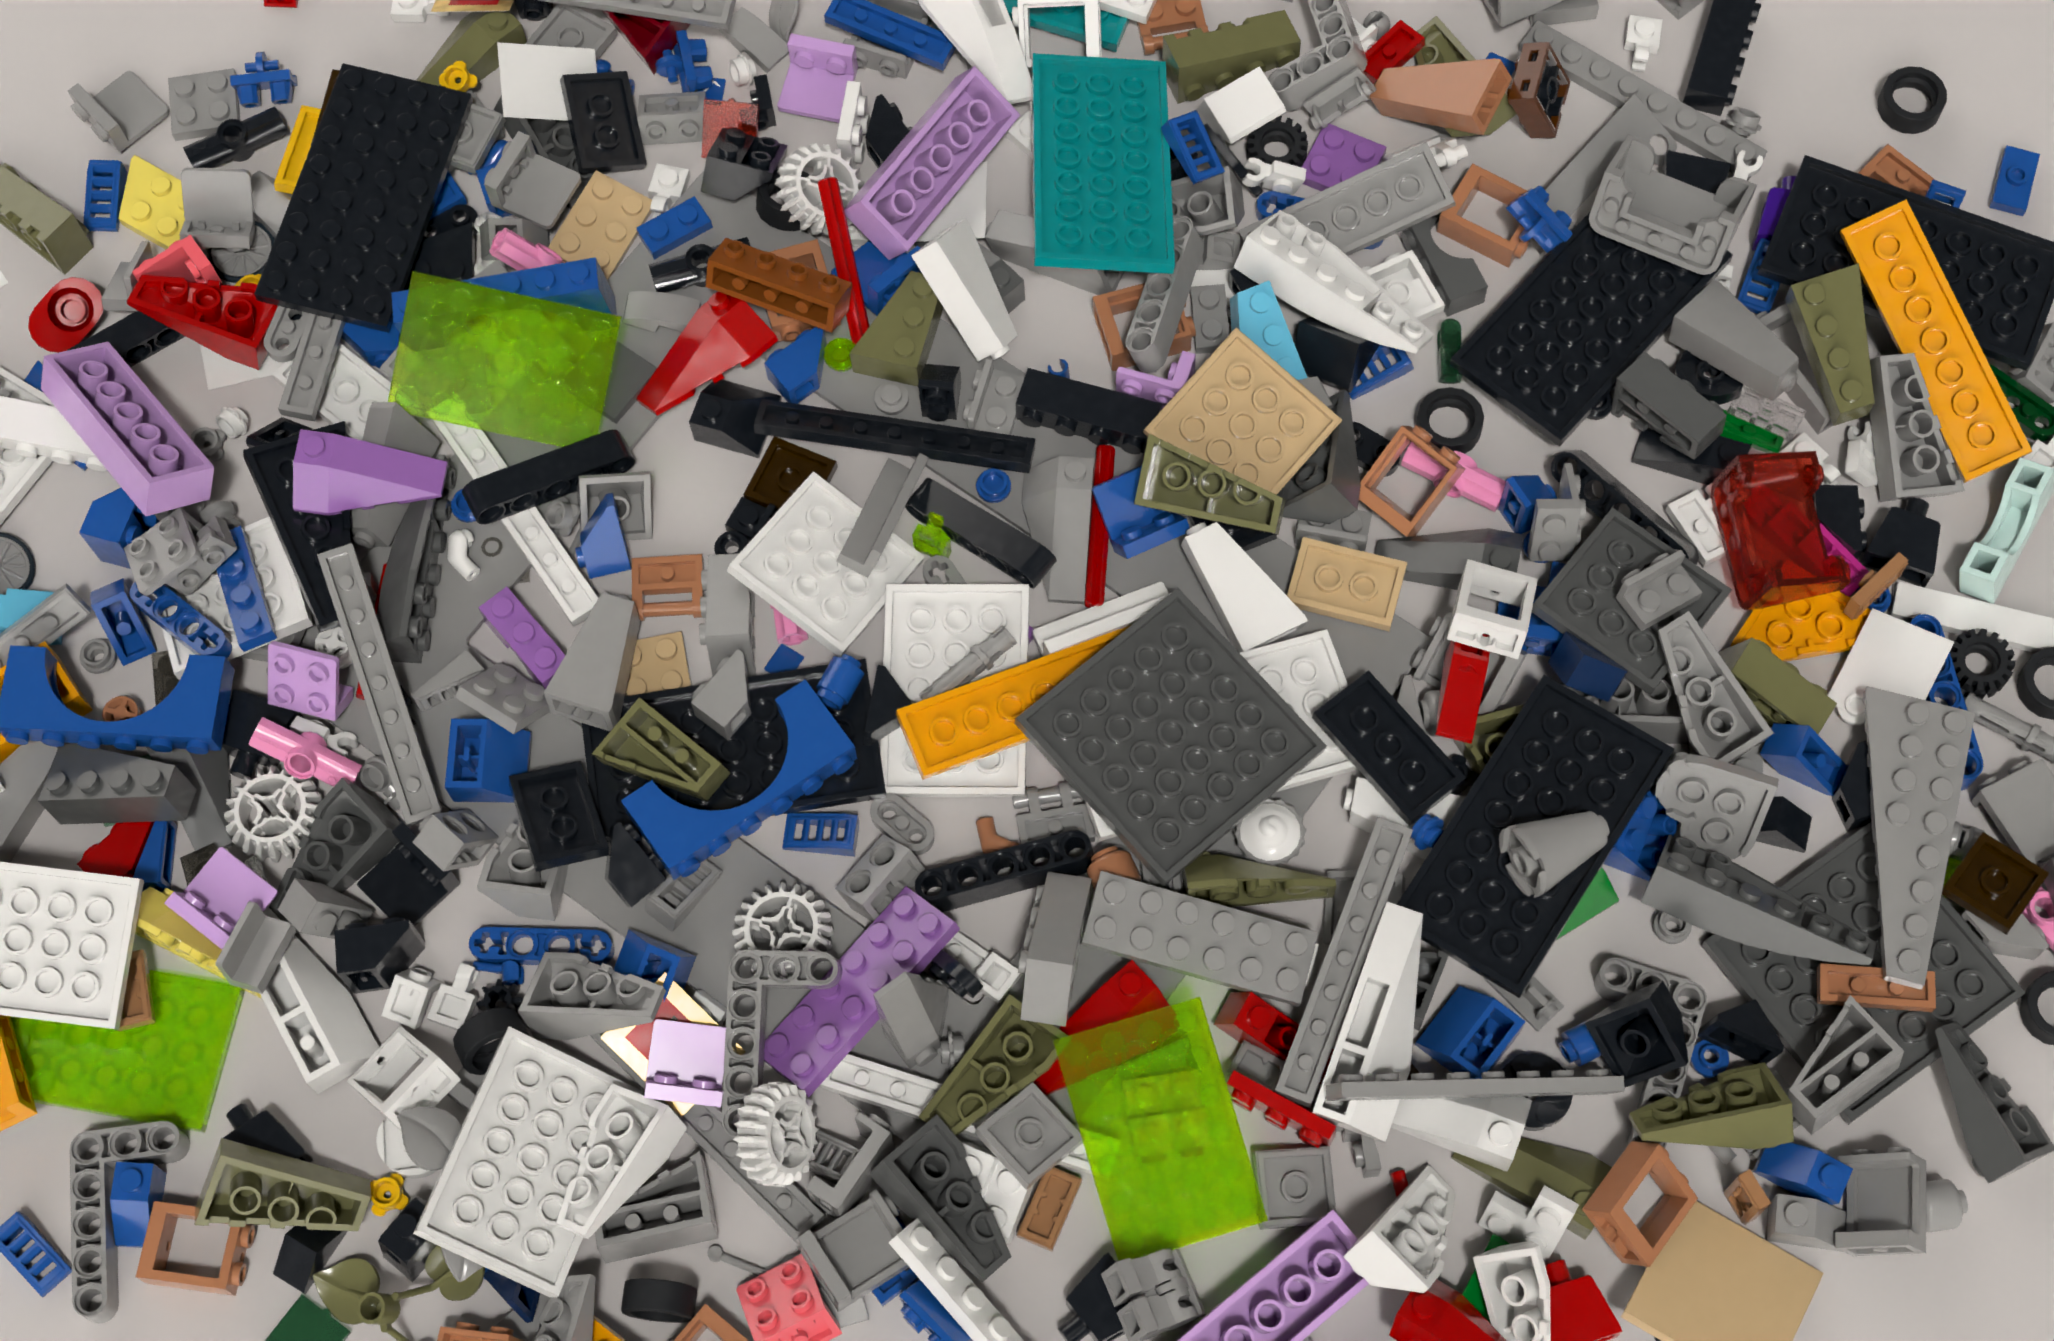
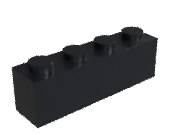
M1713 0L1683 103L1695 110L1721 116L1725 104L1732 105L1737 85L1731 84L1733 76L1740 78L1746 59L1739 57L1741 49L1748 50L1753 31L1748 30L1749 22L1756 23L1761 4L1756 3V0Z
M1031 368L1027 369L1016 401V418L1027 426L1051 428L1064 436H1081L1088 438L1089 441L1097 445L1110 444L1121 447L1124 451L1131 454H1145L1148 436L1143 431L1162 410V403Z

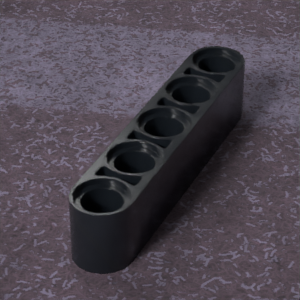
M137 311L68 350L109 342L131 368L186 336Z
M612 429L476 478L465 485L462 489V495L477 523L489 524L576 492L578 476L625 473L634 465L635 459L620 432Z
M1571 450L1559 453L1554 457L1551 463V472L1559 483L1563 464L1569 458L1574 459L1577 464V472L1575 474H1579L1581 482L1579 499H1585L1586 506L1603 520L1612 508L1619 511L1620 505L1624 503L1630 509V520L1645 530L1648 526L1654 528L1659 540L1674 550H1682L1686 555L1685 557L1697 565L1699 554L1696 547L1586 452ZM1595 480L1603 485L1604 493L1601 498L1596 497L1593 493L1592 485Z
M931 478L924 480L905 505L907 511L918 521L1022 584H1029V588L1034 589L1057 562L1054 554L1045 546Z
M1078 830L1068 831L928 869L917 877L915 890L920 897L941 912H946L1034 888L1038 885H1045L1048 872L1074 876L1082 875L1087 872L1088 866L1092 863L1091 857L1094 855L1091 841L1084 832ZM1075 848L1085 850L1078 857L1068 856L1069 852ZM1039 858L1049 859L1048 863L1042 867L1033 866V863ZM1013 868V872L1005 877L997 876L1001 869ZM969 877L978 878L975 884L966 887L962 886V882ZM933 887L942 888L940 893L935 896L926 895L927 891Z

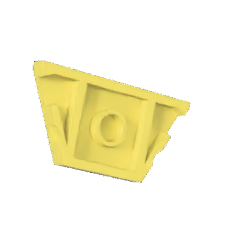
M134 155L131 158L118 217L121 224L165 250L168 249L172 243L180 240L179 234L185 221L181 180Z

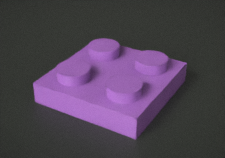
M1328 123V127H1322L1301 167L1306 169V177L1303 184L1319 191L1328 189L1381 164L1387 147Z

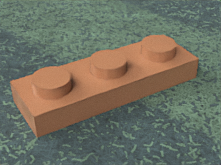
M1820 963L1817 967V1004L1844 1006L1851 995L1862 1007L1933 1012L1936 1009L1935 972L1927 971L1925 985L1920 990L1883 980L1882 968Z

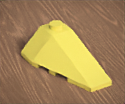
M152 887L142 892L135 934L226 980L216 966V960L222 949L164 904L174 891L165 888L163 892H160ZM243 989V990H245V991H247V992H249V993H251V994H253V995H255V996L261 998L260 993H257V992H254V991H250V990H247V989Z

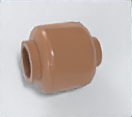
M1112 846L1097 852L1091 857L1092 863L1087 868V875L1092 879L1091 884L1094 891L1101 871L1141 882V875L1128 851L1119 850L1118 847Z

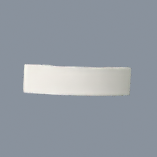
M959 932L942 949L967 968L980 981L983 988L979 993L998 1003L1002 1002L1023 975V973H1018V969L994 952L988 953Z

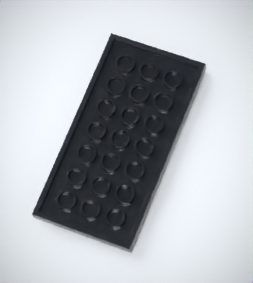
M343 63L254 293L256 300L389 333L393 322L391 293L404 291L470 111L473 102L472 95Z
M1807 155L1804 156L1757 275L1791 286L1855 265L1840 235V231L1907 199L1984 355L2027 371L2054 300L2053 241ZM1860 275L1864 313L1882 319Z
M1589 212L1571 231L1573 233L1567 241L1560 243L1450 359V366L1560 447L1616 385V379L1644 352L1647 353L1672 326L1674 316L1731 262L1732 253L1727 250L1715 272L1707 275L1697 274L1600 235L1590 226Z
M866 659L858 660L862 664L860 669L865 675L847 705L844 704L840 711L826 706L854 744L857 759L854 760V764L846 772L840 775L834 773L824 780L823 785L816 792L810 795L803 794L792 801L793 805L783 814L887 798L879 743L877 741L870 746L862 745L871 701ZM828 665L748 677L751 715L729 740L695 716L691 701L695 690L700 685L625 696L620 719L640 697L730 772V775L708 801L655 783L663 793L680 804L695 809L709 811L731 809L748 803L763 793L775 780L783 766L787 753L788 731L784 720L778 712L775 699L805 679L814 692L817 693L818 689L816 686ZM582 723L589 789L607 842H609L610 827L619 821L623 826L629 823L642 837L637 827L627 815L621 800L648 783L649 780L600 762L592 753L610 731Z
M1543 675L1396 905L1423 914L1421 933L1423 941L1445 952L1451 958L1520 998L1668 762L1674 748L1548 676ZM1592 811L1597 816L1601 815L1606 820L1610 831L1609 836H1607V844L1545 894L1534 898L1535 894L1527 896L1516 886L1505 866L1511 863L1508 852L1506 851L1501 854L1499 848V835L1502 829L1510 825Z

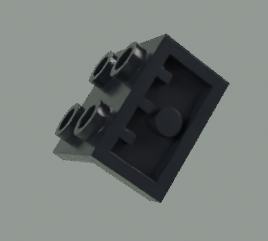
M402 822L392 831V834L399 843L358 881L357 886L388 918L401 917L405 920H410L415 927L460 883L451 870L442 871L412 843L417 836Z

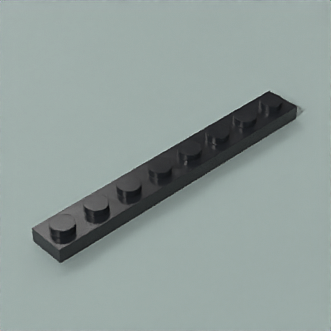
M767 399L761 400L754 422V433L913 457H917L921 453L929 457L928 459L1022 473H1030L1036 444L1035 438Z

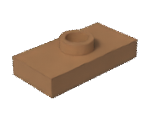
M1898 552L1878 572L1873 569L1870 570L1858 583L1861 589L1850 598L1843 613L1851 620H1856L1902 575L1908 565V559Z
M143 949L132 951L118 1031L156 1023L147 955Z
M1055 1167L1041 1177L1017 1232V1237L1053 1252L1082 1184V1179Z
M1750 1169L1738 1175L1724 1191L1726 1199L1744 1225L1755 1220L1771 1204Z

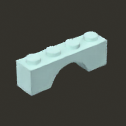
M2021 457L2019 458L2005 484L2002 500L1990 529L1981 542H1974L1959 570V592L1992 604L1995 603L2054 492V468Z

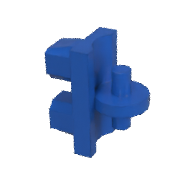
M686 30L676 31L678 44L673 48L674 55L672 50L667 49L663 51V57L655 64L657 73L660 76L668 77V81L671 83L678 80L677 75H679L682 93L711 88L713 80L711 67H694L693 62L706 61L707 48L705 39H688Z
M256 52L255 62L245 63V71L249 74L231 75L230 83L237 91L240 104L244 108H254L261 106L259 90L270 89L271 101L274 104L292 103V87L298 86L297 76L292 75L290 69L278 70L280 69L279 60L267 61L265 52Z
M1537 186L1510 202L1506 209L1524 228L1519 235L1520 240L1525 243L1533 238L1548 253L1558 244L1567 241L1573 233L1568 229L1572 219L1564 211L1557 210L1553 212L1546 204L1549 201V194L1542 186Z

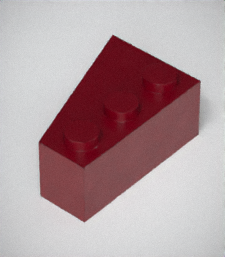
M601 10L653 75L657 72L655 64L663 57V51L667 49L672 50L677 44L676 31L687 30L690 26L688 23Z

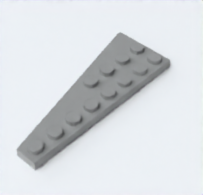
M1867 686L1862 699L1865 702L1866 720L1864 726L1868 743L1867 767L1870 770L1871 791L1869 794L1872 835L1876 852L1875 876L1878 879L1879 898L1877 903L1881 920L1882 936L1880 937L1883 980L1921 990L1926 981L1975 712Z

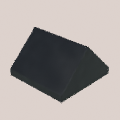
M1313 317L1299 322L1295 347L1308 377L1318 376L1321 382L1341 390L1345 389L1349 393L1353 390L1380 345L1348 334Z

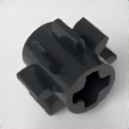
M497 979L496 986L489 989L484 986L482 987L485 993L484 1000L476 1002V1005L483 1011L502 1008L495 1006V1003L500 1000L507 1002L504 1008L513 1009L518 1012V1007H520L523 998L515 997L519 992L516 984H512L507 989L502 981Z

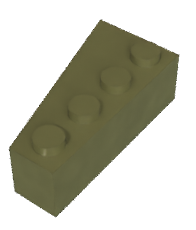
M1151 434L1148 435L1134 502L1135 505L1279 535L1286 499Z

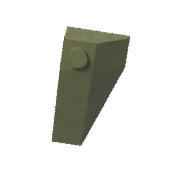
M1765 1062L1726 1070L1717 1074L1718 1081L1705 1087L1700 1083H1696L1688 1087L1689 1094L1677 1099L1667 1096L1629 1113V1119L1642 1141L1744 1149L1774 1148L1781 1144L1794 1142L1792 1102Z

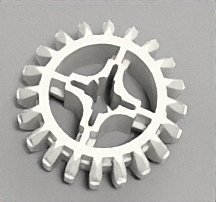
M814 143L807 147H799L794 151V154L791 153L785 158L784 164L777 171L780 177L776 179L775 185L781 188V190L777 192L775 198L784 200L785 204L782 205L780 211L789 210L792 214L789 222L800 221V230H806L810 227L812 235H818L821 232L824 236L829 235L818 182L824 178L836 177L845 208L865 183V181L856 178L860 168L852 169L849 164L852 157L842 159L841 149H835L831 153L829 144H824L819 148L817 143ZM804 167H814V172L806 178L801 177ZM846 217L847 224L851 225L852 222Z
M271 765L268 774H265L262 769L257 768V777L251 779L249 776L244 775L243 780L246 785L243 788L233 786V791L237 797L226 799V804L231 808V810L224 812V818L227 822H230L225 826L226 831L230 836H233L232 842L235 846L242 847L243 853L247 856H252L255 853L257 860L263 862L269 855L272 862L278 863L280 855L283 853L287 859H292V850L298 848L300 851L301 847L298 845L303 835L309 836L311 833L309 830L316 818L313 816L314 811L323 798L319 792H315L317 786L312 780L306 781V779L295 778L286 771L285 767L280 772L277 766ZM274 792V793H273L272 795H270V796H264V795H266V794H268V793ZM299 796L301 809L297 820H295L291 815L293 808L296 806L294 801ZM252 808H255L257 810V816L253 821L255 826L250 831L248 824L249 815ZM265 809L270 811L271 813L275 810L277 813L279 811L284 818L280 817L279 815H276L275 817L270 815L269 817V814L265 811ZM286 831L278 836H274L277 832Z
M783 882L779 884V892L774 893L772 887L766 885V895L762 898L759 893H752L753 905L742 902L741 908L747 915L735 916V923L740 926L732 931L734 939L740 940L734 945L736 952L759 950L754 945L755 931L761 933L764 938L771 940L769 945L771 950L788 951L794 947L803 948L801 951L830 950L832 944L827 937L832 936L834 930L832 926L826 924L832 920L829 912H822L825 904L821 899L814 901L815 895L813 891L808 890L801 896L802 889L797 883L792 887L791 892L787 891L786 884ZM782 908L776 916L771 918L764 917L770 911ZM797 910L805 913L813 922L812 934L805 932L803 927L796 925L797 918L795 914ZM788 925L790 933H784L782 938L778 939L776 932H783L784 928ZM752 959L744 961L743 965L745 966L752 964L751 971L755 974L757 971L756 961ZM790 960L781 962L777 967L779 979L783 980L788 979L787 973L793 972L794 974L795 964Z
M768 1082V1084L752 1088L751 1095L744 1096V1107L737 1109L740 1119L734 1123L737 1127V1136L733 1140L738 1142V1149L735 1155L742 1158L740 1168L747 1170L748 1178L754 1179L757 1184H763V1186L784 1187L785 1185H791L794 1181H800L802 1173L809 1172L808 1161L815 1159L813 1153L814 1146L819 1145L815 1140L816 1132L819 1130V1128L815 1127L817 1113L811 1111L813 1100L806 1099L805 1090H799L796 1085L790 1083Z

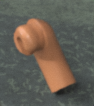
M992 817L976 821L980 844L984 854L1019 845L1016 841H1009L997 835Z

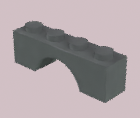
M1439 213L1402 230L1401 236L1407 251L1413 250L1445 304L1444 312L1448 317L1484 303L1488 285L1473 258L1451 256L1436 245L1431 235V229L1439 222L1441 214Z

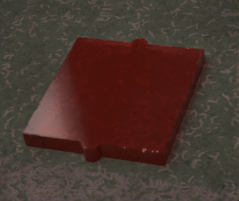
M705 98L701 158L707 157L722 128H737L743 130L748 135L758 137L759 104L736 102L734 98H730L728 101Z

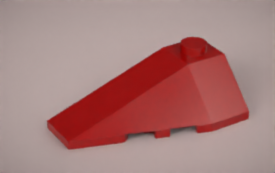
M143 274L127 299V305L229 360L257 370L260 369L268 354L264 347V337L278 307L277 305L257 301L254 295L257 285L254 283L241 282V286L221 285L218 280H208V283L187 282L185 278Z
M716 292L696 311L636 399L639 404L658 416L695 394L696 387L710 380L714 384L724 379L723 372L739 363L742 367H745L754 362L775 344L778 338L745 301Z
M1131 960L1105 982L1067 1020L1066 1027L1061 1026L1058 1028L1071 1037V1041L1051 1068L1034 1080L1033 1083L1046 1096L1083 1081L1088 1076L1104 1069L1114 1068L1121 1065V1062L1135 1056L1145 1055L1154 1051L1181 1028L1182 1023L1159 988Z
M1437 1279L1425 1293L1410 1291L1396 1314L1389 1336L1397 1341H1506L1460 1292Z

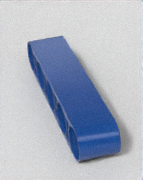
M1920 614L1915 616L1910 622L1912 625L1945 638L1942 626L1934 616ZM1949 652L1926 701L1936 703L1934 697H1940L1947 702L1948 706L1967 710ZM1973 728L1965 766L1969 775H1964L1961 791L1968 789L1983 769V759Z

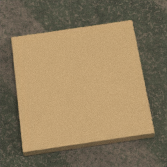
M1236 327L1149 423L1143 433L1147 436L1151 434L1277 495L1342 422V419Z
M1696 1201L1651 1266L1645 1268L1621 1318L1661 1341H1793L1824 1273Z

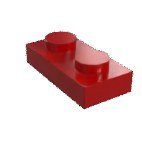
M1399 20L1365 53L1367 66L1364 74L1374 84L1379 79L1384 68L1404 66L1425 46V37L1402 20Z

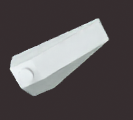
M1525 1097L1400 1099L1391 1128L1508 1172L1519 1145L1532 1100Z
M1532 1241L1498 1246L1474 1256L1473 1260L1491 1325L1506 1341H1551L1550 1281L1540 1245Z

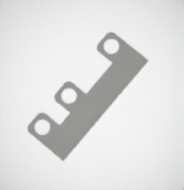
M1634 93L1545 189L1549 194V201L1546 204L1553 212L1557 210L1564 211L1570 217L1601 184L1605 170L1628 134L1642 139L1649 144L1653 135L1661 134L1667 139L1668 150L1676 151L1677 149L1675 139ZM1666 153L1663 155L1656 154L1654 163L1662 165ZM1571 222L1568 229L1572 231L1576 225Z

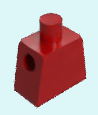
M1564 1259L1545 1265L1550 1281L1551 1341H1608L1620 1335L1622 1332L1621 1326L1591 1275L1572 1280Z

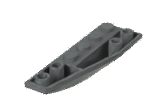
M438 454L436 457L438 460L448 462L445 455ZM449 462L442 497L410 503L388 558L381 585L377 617L392 662L422 663L423 651H428L430 633L427 630L428 619L433 618L435 613V599L432 597L433 587L438 586L440 581V566L437 562L439 553H443L445 550L446 539L445 533L442 531L444 521L449 520L451 512L450 501L447 499L449 489H454L456 481L455 469L451 468Z
M1668 835L1641 899L1642 903L1710 933L1748 946L1784 955L1826 962L1870 965L1872 962L1876 942L1871 940L1866 934L1848 927L1739 864L1732 862L1726 855L1718 852L1711 853L1699 848L1693 841L1687 838H1676Z

